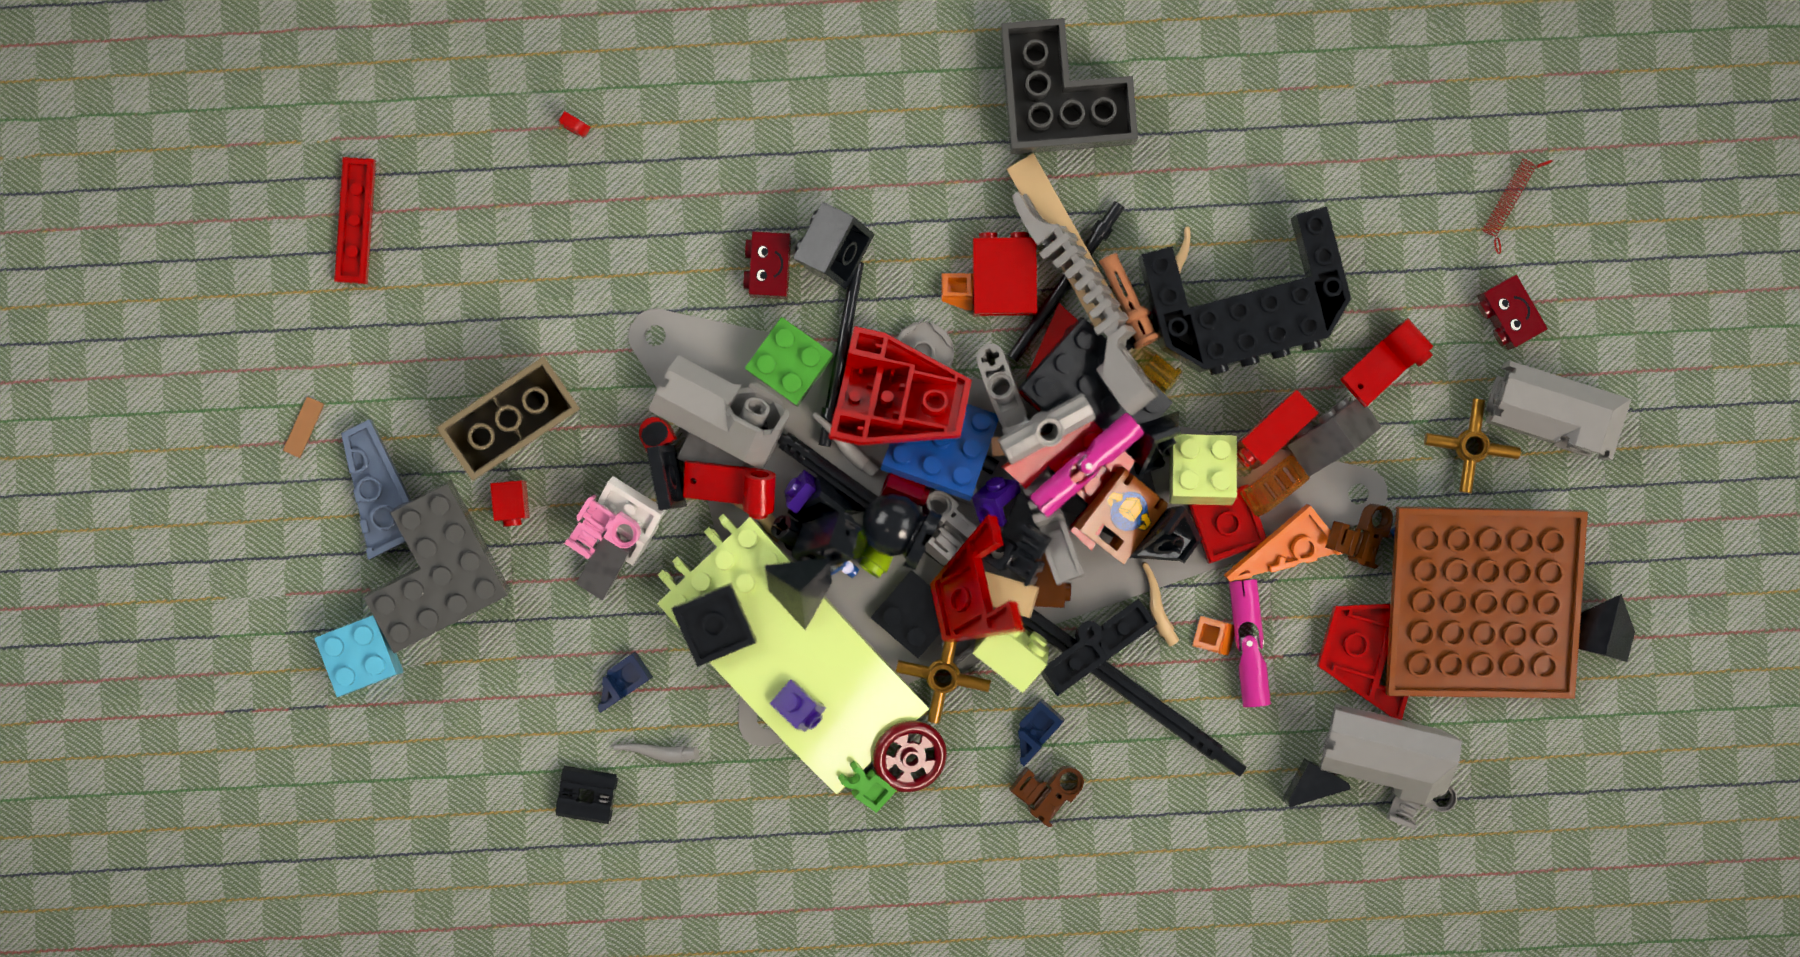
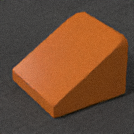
M1200 616L1192 646L1228 656L1235 636L1234 625Z

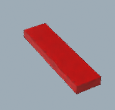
M343 157L334 276V282L368 285L376 170L375 159Z

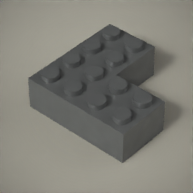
M1065 18L1001 23L1000 35L1010 155L1135 145L1138 140L1133 76L1070 81Z
M451 479L395 507L390 514L419 566L369 591L364 600L393 653L508 596L510 588Z

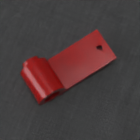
M1407 318L1352 367L1340 381L1365 408L1407 368L1413 364L1420 367L1433 356L1430 352L1433 345L1414 323Z
M686 460L683 498L742 504L743 511L748 513L749 517L765 519L774 512L776 474L766 469Z

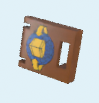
M1121 466L1107 481L1074 527L1116 560L1125 564L1164 513L1168 503L1164 499L1159 498V495L1133 474H1129V471ZM1102 524L1116 534L1109 544L1095 534Z

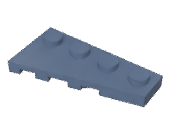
M369 419L342 432L341 435L349 473H351L354 485L355 501L358 504L361 518L360 525L362 534L365 537L367 558L371 560L406 543L390 513L395 507L411 500L373 421Z

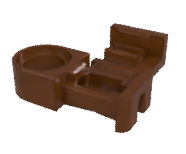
M1374 503L1367 505L1361 513L1355 531L1350 530V525L1334 521L1325 548L1349 555L1348 560L1373 569L1378 568L1379 565L1374 564L1382 538H1388L1393 523L1391 509ZM1379 510L1382 518L1380 524L1375 527L1372 523V517Z
M1062 766L1047 783L1042 781L1040 784L1033 778L1035 774L1026 767L1009 790L1028 805L1029 812L1035 818H1038L1047 827H1052L1053 825L1049 821L1067 800L1072 803L1082 790L1084 785L1083 776L1073 766ZM1071 772L1077 777V783L1072 789H1064L1060 785V779L1065 773ZM1030 776L1031 778H1030V779L1028 780V782L1024 785V787L1020 790L1019 788L1023 785V783H1024V782L1027 780V778Z

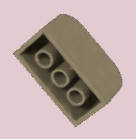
M543 356L436 427V429L471 480L474 481L580 410V408Z

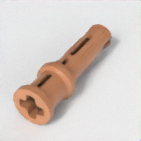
M1114 253L1101 259L1099 263L1102 265L1112 290L1121 304L1122 311L1129 317L1125 325L1132 326L1137 332L1133 335L1135 340L1134 347L1139 349L1161 338L1159 332H1155L1148 317L1150 313L1148 308L1141 306L1118 258V254ZM1115 274L1118 275V277H1119V279H1120V281H1121V283H1122V285H1123V287H1124V289H1125V292H1126V294H1127V297H1125V295H1124V293H1123V291H1122V289H1121V287H1120V285H1119V283H1118V280H1117ZM1129 304H1132L1134 310H1131ZM1138 323L1141 324L1145 334L1142 333Z

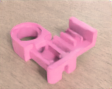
M592 495L586 500L577 515L578 521L585 518L583 523H578L571 536L564 543L587 559L592 557L596 551L593 546L598 539L602 541L605 538L619 548H629L639 540L641 535L640 526L634 519L623 512H619L616 515L595 501L597 495ZM626 524L633 529L634 536L631 541H622L618 537L617 528L619 525ZM577 540H579L591 549L589 550L588 548L577 542Z

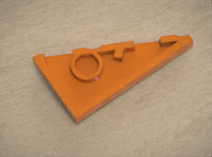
M1306 504L1227 571L1224 577L1229 582L1234 580L1242 581L1252 578L1253 575L1268 571L1272 573L1295 567L1302 562L1310 563L1317 561V558L1344 553L1325 548L1331 530L1315 510Z

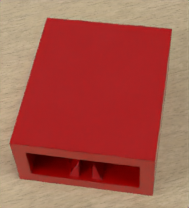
M995 232L979 233V238H973L972 241L973 316H1035L1037 314L1036 243L1032 237H1029V232L1010 233V238H998V233Z
M1298 390L1292 392L1237 442V460L1245 468L1251 466L1253 470L1264 465L1319 412Z

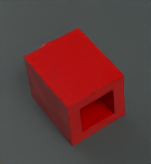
M526 481L490 483L494 521H502L503 527L522 525L521 519L530 518Z

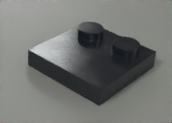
M658 445L646 448L658 510L687 507L686 498H683L684 488L675 445Z
M912 570L871 616L872 620L918 659L941 633L931 587Z
M732 582L672 607L673 614L697 667L757 642Z

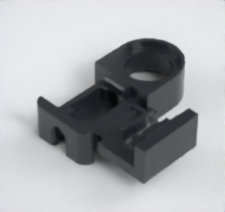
M1023 524L1021 529L1026 534L1022 542L1018 541L1015 543L1006 536H1002L1004 544L1003 556L1000 559H996L990 553L984 557V560L1000 571L1007 570L1008 568L1026 580L1023 586H1032L1038 580V577L1035 575L1038 572H1042L1045 567L1043 560H1035L1042 558L1052 538L1030 524Z

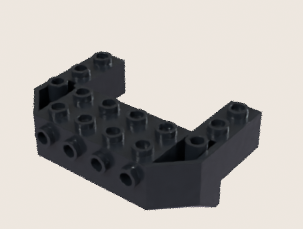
M1327 206L1298 213L1290 219L1306 278L1206 304L1188 307L1173 246L1141 254L1138 260L1154 318L1153 328L1155 332H1159L1161 338L1158 339L1161 350L1199 373L1210 371L1211 375L1229 371L1228 365L1239 362L1241 367L1260 363L1259 357L1271 354L1273 360L1291 355L1290 349L1302 346L1304 352L1322 347L1320 341L1329 338L1352 299Z

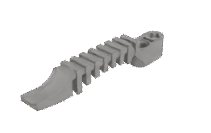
M1017 191L1012 198L1025 227L1037 245L1043 243L1046 247L1039 254L1043 259L1051 258L1056 268L1064 267L1067 270L1064 272L1065 276L1068 279L1075 278L1078 281L1074 284L1078 291H1090L1082 299L1086 304L1093 303L1096 306L1089 312L1093 319L1100 318L1103 320L1106 318L1094 328L1098 335L1105 334L1108 337L1104 363L1097 367V371L1121 406L1133 416L1158 396L1157 390L1126 348L1127 340L1137 332L1132 326L1125 325L1129 317L1125 312L1118 309L1121 304L1117 299L1111 298L1109 295L1112 293L1109 286L1102 284L1101 281L1104 278L1099 272L1093 270L1096 265L1091 259L1085 257L1087 251L1084 247L1077 245L1076 242L1079 239L1075 233L1069 232L1066 226L1046 222L1037 212L1027 194L1021 195Z
M985 344L978 350L976 360L987 393L1000 424L1004 428L1002 429L1003 434L1006 435L1028 423L1030 417L1024 406L1010 363L1003 350L996 344ZM992 357H995V358H996V359H995V363H996V364L993 365V366H990V364H991L990 359H991ZM1000 385H1010L1006 394L996 395V389ZM1046 467L1027 489L1023 488L1030 501L1028 505L1034 514L1032 518L1035 525L1041 532L1052 538L1045 554L1056 584L1061 585L1064 582L1085 575L1061 508L1046 518L1029 498L1033 492L1050 479L1051 476Z

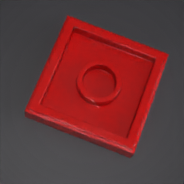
M1248 484L1237 487V498L1233 505L1187 504L1193 522L1202 538L1200 542L1208 564L1254 549L1267 538Z

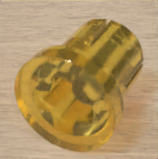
M1158 354L1143 369L1148 379L1160 388L1164 394L1170 390L1183 373L1179 367L1175 369Z

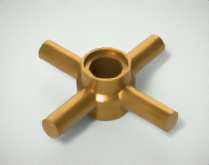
M1473 399L1469 428L1458 437L1426 433L1424 438V445L1453 449L1458 457L1464 461L1459 492L1472 494L1476 463L1482 461L1487 455L1519 459L1521 454L1520 447L1490 443L1488 437L1481 431L1486 402L1483 399ZM1470 437L1476 439L1479 444L1478 452L1475 455L1470 454L1466 449V442Z
M944 641L941 659L934 661L930 666L898 660L896 673L924 678L927 680L930 688L934 690L927 720L931 723H940L946 693L953 691L957 686L989 692L991 680L960 673L958 666L953 662L957 642ZM940 669H946L952 674V679L948 683H940L934 676L935 672Z

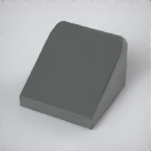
M975 639L957 642L953 662L958 666L961 673L967 671L980 660L973 654ZM941 641V642L939 643V645L942 647V649H943L944 641Z

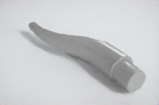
M814 413L813 418L830 434L832 424L818 413ZM834 440L844 456L859 470H863L871 477L878 472L880 468L854 444Z
M637 743L613 745L614 750L636 752L668 763H682L699 758L698 747H665Z

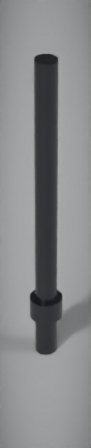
M1114 201L1102 220H1097L1090 230L1092 234L1085 245L1091 256L1102 240L1106 241L1113 231L1111 227L1125 209L1116 201ZM1063 274L1037 314L1007 356L1014 361H1019L1070 288L1071 284L1065 274Z
M860 262L847 287L825 408L822 407L820 416L830 424L833 421L844 376L863 273V262ZM822 426L818 445L831 447L832 439H829V433Z

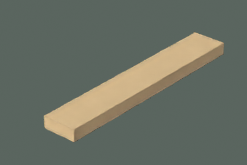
M1034 153L1007 168L1020 194H1027L1039 215L1046 222L1066 226L1069 232L1075 233L1079 239L1076 242L1077 245L1084 247L1087 251L1085 257L1091 259L1096 265ZM1096 265V266L1093 268V270H1094L1095 272H1099V273L1101 274L1100 270L1098 269V267H1097V265ZM1075 278L1068 279L1094 327L1098 326L1106 318L1101 320L1100 318L1093 319L1090 316L1089 312L1096 306L1093 303L1086 304L1082 299L1090 291H1078L1074 286L1078 281ZM1105 279L1101 281L1102 284L1107 285Z

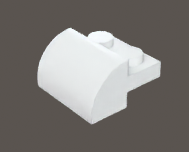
M612 476L607 482L598 503L616 515L619 512L625 513L639 524L641 529L640 538L630 547L632 551L626 560L627 563L633 566L657 531L658 524L666 510L659 511L656 502ZM622 524L617 528V535L622 541L632 540L634 532L629 525Z

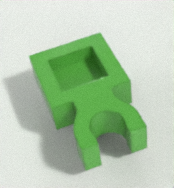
M853 760L850 766L856 774L851 778L841 774L838 779L846 788L853 789L851 792L854 798L877 813L897 790L878 776L875 770L871 769L865 774L860 764Z

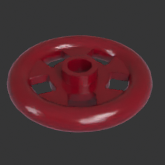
M920 721L901 722L889 728L878 740L873 753L874 770L878 776L899 792L922 790L931 785L942 773L947 758L946 745L941 734L929 724ZM909 734H920V742L908 741ZM893 742L899 745L894 756L887 754V750ZM933 747L934 758L926 760L924 749ZM909 755H916L914 760L906 762ZM894 764L903 771L898 777L893 776L889 772V769ZM923 767L925 773L913 779L911 772H915Z

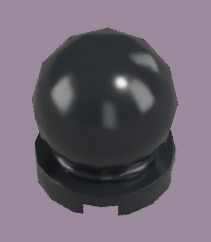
M894 493L882 495L866 508L862 524L864 530L862 532L867 543L878 553L890 557L903 555L906 558L903 566L915 570L926 549L925 546L921 545L925 536L929 538L933 536L943 515L931 509L928 516L927 514L923 515L918 504L907 496Z

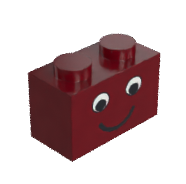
M752 231V240L746 239L745 258H751L750 271H744L743 288L749 290L751 298L788 299L791 252L790 233Z
M1517 274L1477 295L1480 301L1477 305L1485 319L1491 320L1495 327L1493 334L1497 342L1502 347L1506 346L1507 350L1516 348L1548 329Z

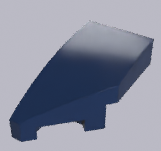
M637 652L632 653L607 670V675L602 679L601 702L598 704L600 713L653 678Z
M1042 698L1019 723L1020 764L1023 766L1033 758L1065 720Z

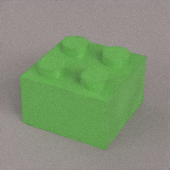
M781 317L745 369L798 407L834 355Z

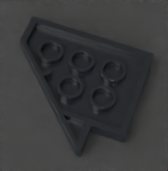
M1080 317L1018 387L1040 408L1039 412H1048L1082 393L1094 412L1096 419L1093 421L1101 429L1108 428L1125 412L1128 413L1118 402L1097 371V367L1104 363L1107 339L1102 334L1098 335L1094 327L1084 317ZM1154 384L1153 386L1157 390L1158 396L1133 416L1130 415L1138 425L1160 418L1173 403ZM1045 423L1041 427L1040 432H1051L1053 423Z

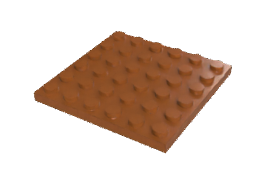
M1396 506L1385 693L1388 696L1575 699L1588 512L1585 510Z

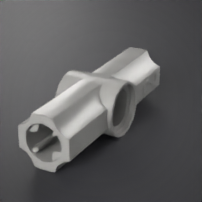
M1081 393L1048 412L1036 413L1028 423L997 440L1012 465L1045 446L1057 445L1063 436L1096 418L1090 404ZM1045 423H1053V429L1049 434L1040 435V429Z

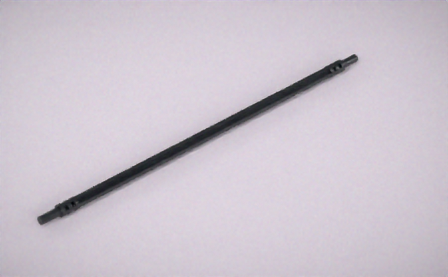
M766 420L764 422L762 430H768ZM782 431L777 442L779 449L817 476L819 475L861 508L866 510L878 498L877 495L791 433L785 434ZM925 536L921 545L925 546L930 538ZM924 551V553H925L926 555H928V556L931 557L933 560H935L937 563H939V562H938L935 558H933L928 552ZM1034 609L1031 618L1021 616L1023 625L1039 633L1048 643L1062 653L1077 643L1076 639ZM1104 662L1091 672L1092 675L1211 761L1217 760L1239 777L1246 770L1247 767L1222 749L1223 745L1108 662Z

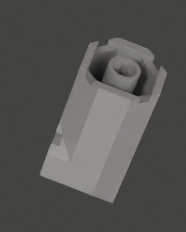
M678 355L668 368L664 376L666 379L662 386L659 385L649 411L755 468L763 469L770 459L790 416L788 409L784 411L782 407L784 401L781 395L760 383H750L748 388H741L742 384L734 385ZM765 420L768 425V430H762Z
M1513 361L1503 363L1501 369L1506 370L1504 377L1497 375L1486 405V411L1491 412L1492 415L1486 416V423L1548 443H1555L1554 446L1579 455L1590 457L1592 452L1599 454L1598 459L1613 460L1630 406V398Z
M1335 704L1330 719L1329 732L1324 744L1321 770L1395 788L1394 793L1399 799L1421 805H1426L1432 802V799L1439 795L1441 797L1447 793L1459 764L1462 740L1442 729Z

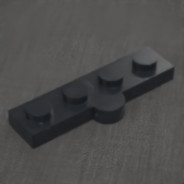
M1139 598L1101 626L1094 621L1083 622L1075 632L1077 643L1049 662L1040 674L1058 697L1157 625V622Z

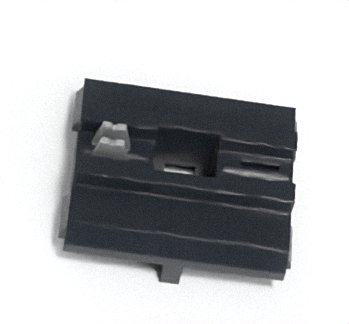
M564 766L555 809L556 816L609 824L612 818L615 790L618 783L617 774L595 771L594 769ZM580 790H593V802L580 800Z

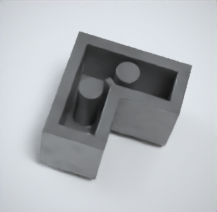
M1345 398L1318 418L1320 424L1313 427L1311 423H1308L1296 434L1297 439L1290 443L1288 447L1310 477L1356 449L1378 431L1381 425L1368 406L1364 408L1357 399L1349 402Z

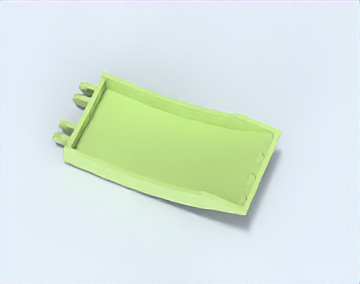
M723 513L718 519L722 526L730 531L731 535L723 542L720 535L714 529L708 527L704 533L717 548L692 571L677 556L672 562L675 568L685 576L678 584L664 570L657 574L671 590L657 604L680 629L672 611L673 606L732 582L757 642L713 660L710 664L786 745L838 795L845 788L840 783L838 777L844 774L846 777L851 778L856 774L850 766L853 760L865 770L873 762V753L878 740L889 728L901 722L917 721L929 710V707L825 596L806 630L800 626L768 590L765 565L793 562L792 559L757 521L749 517L737 528ZM790 679L801 686L816 702L822 703L826 707V710L821 714L823 716L821 722L812 730L808 729L805 732L795 729L769 704Z

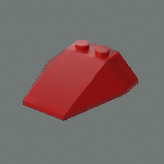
M854 326L829 439L856 445H872L960 438L972 380L884 332Z

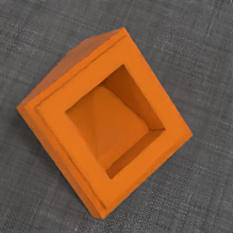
M942 273V302L967 311H973V273Z

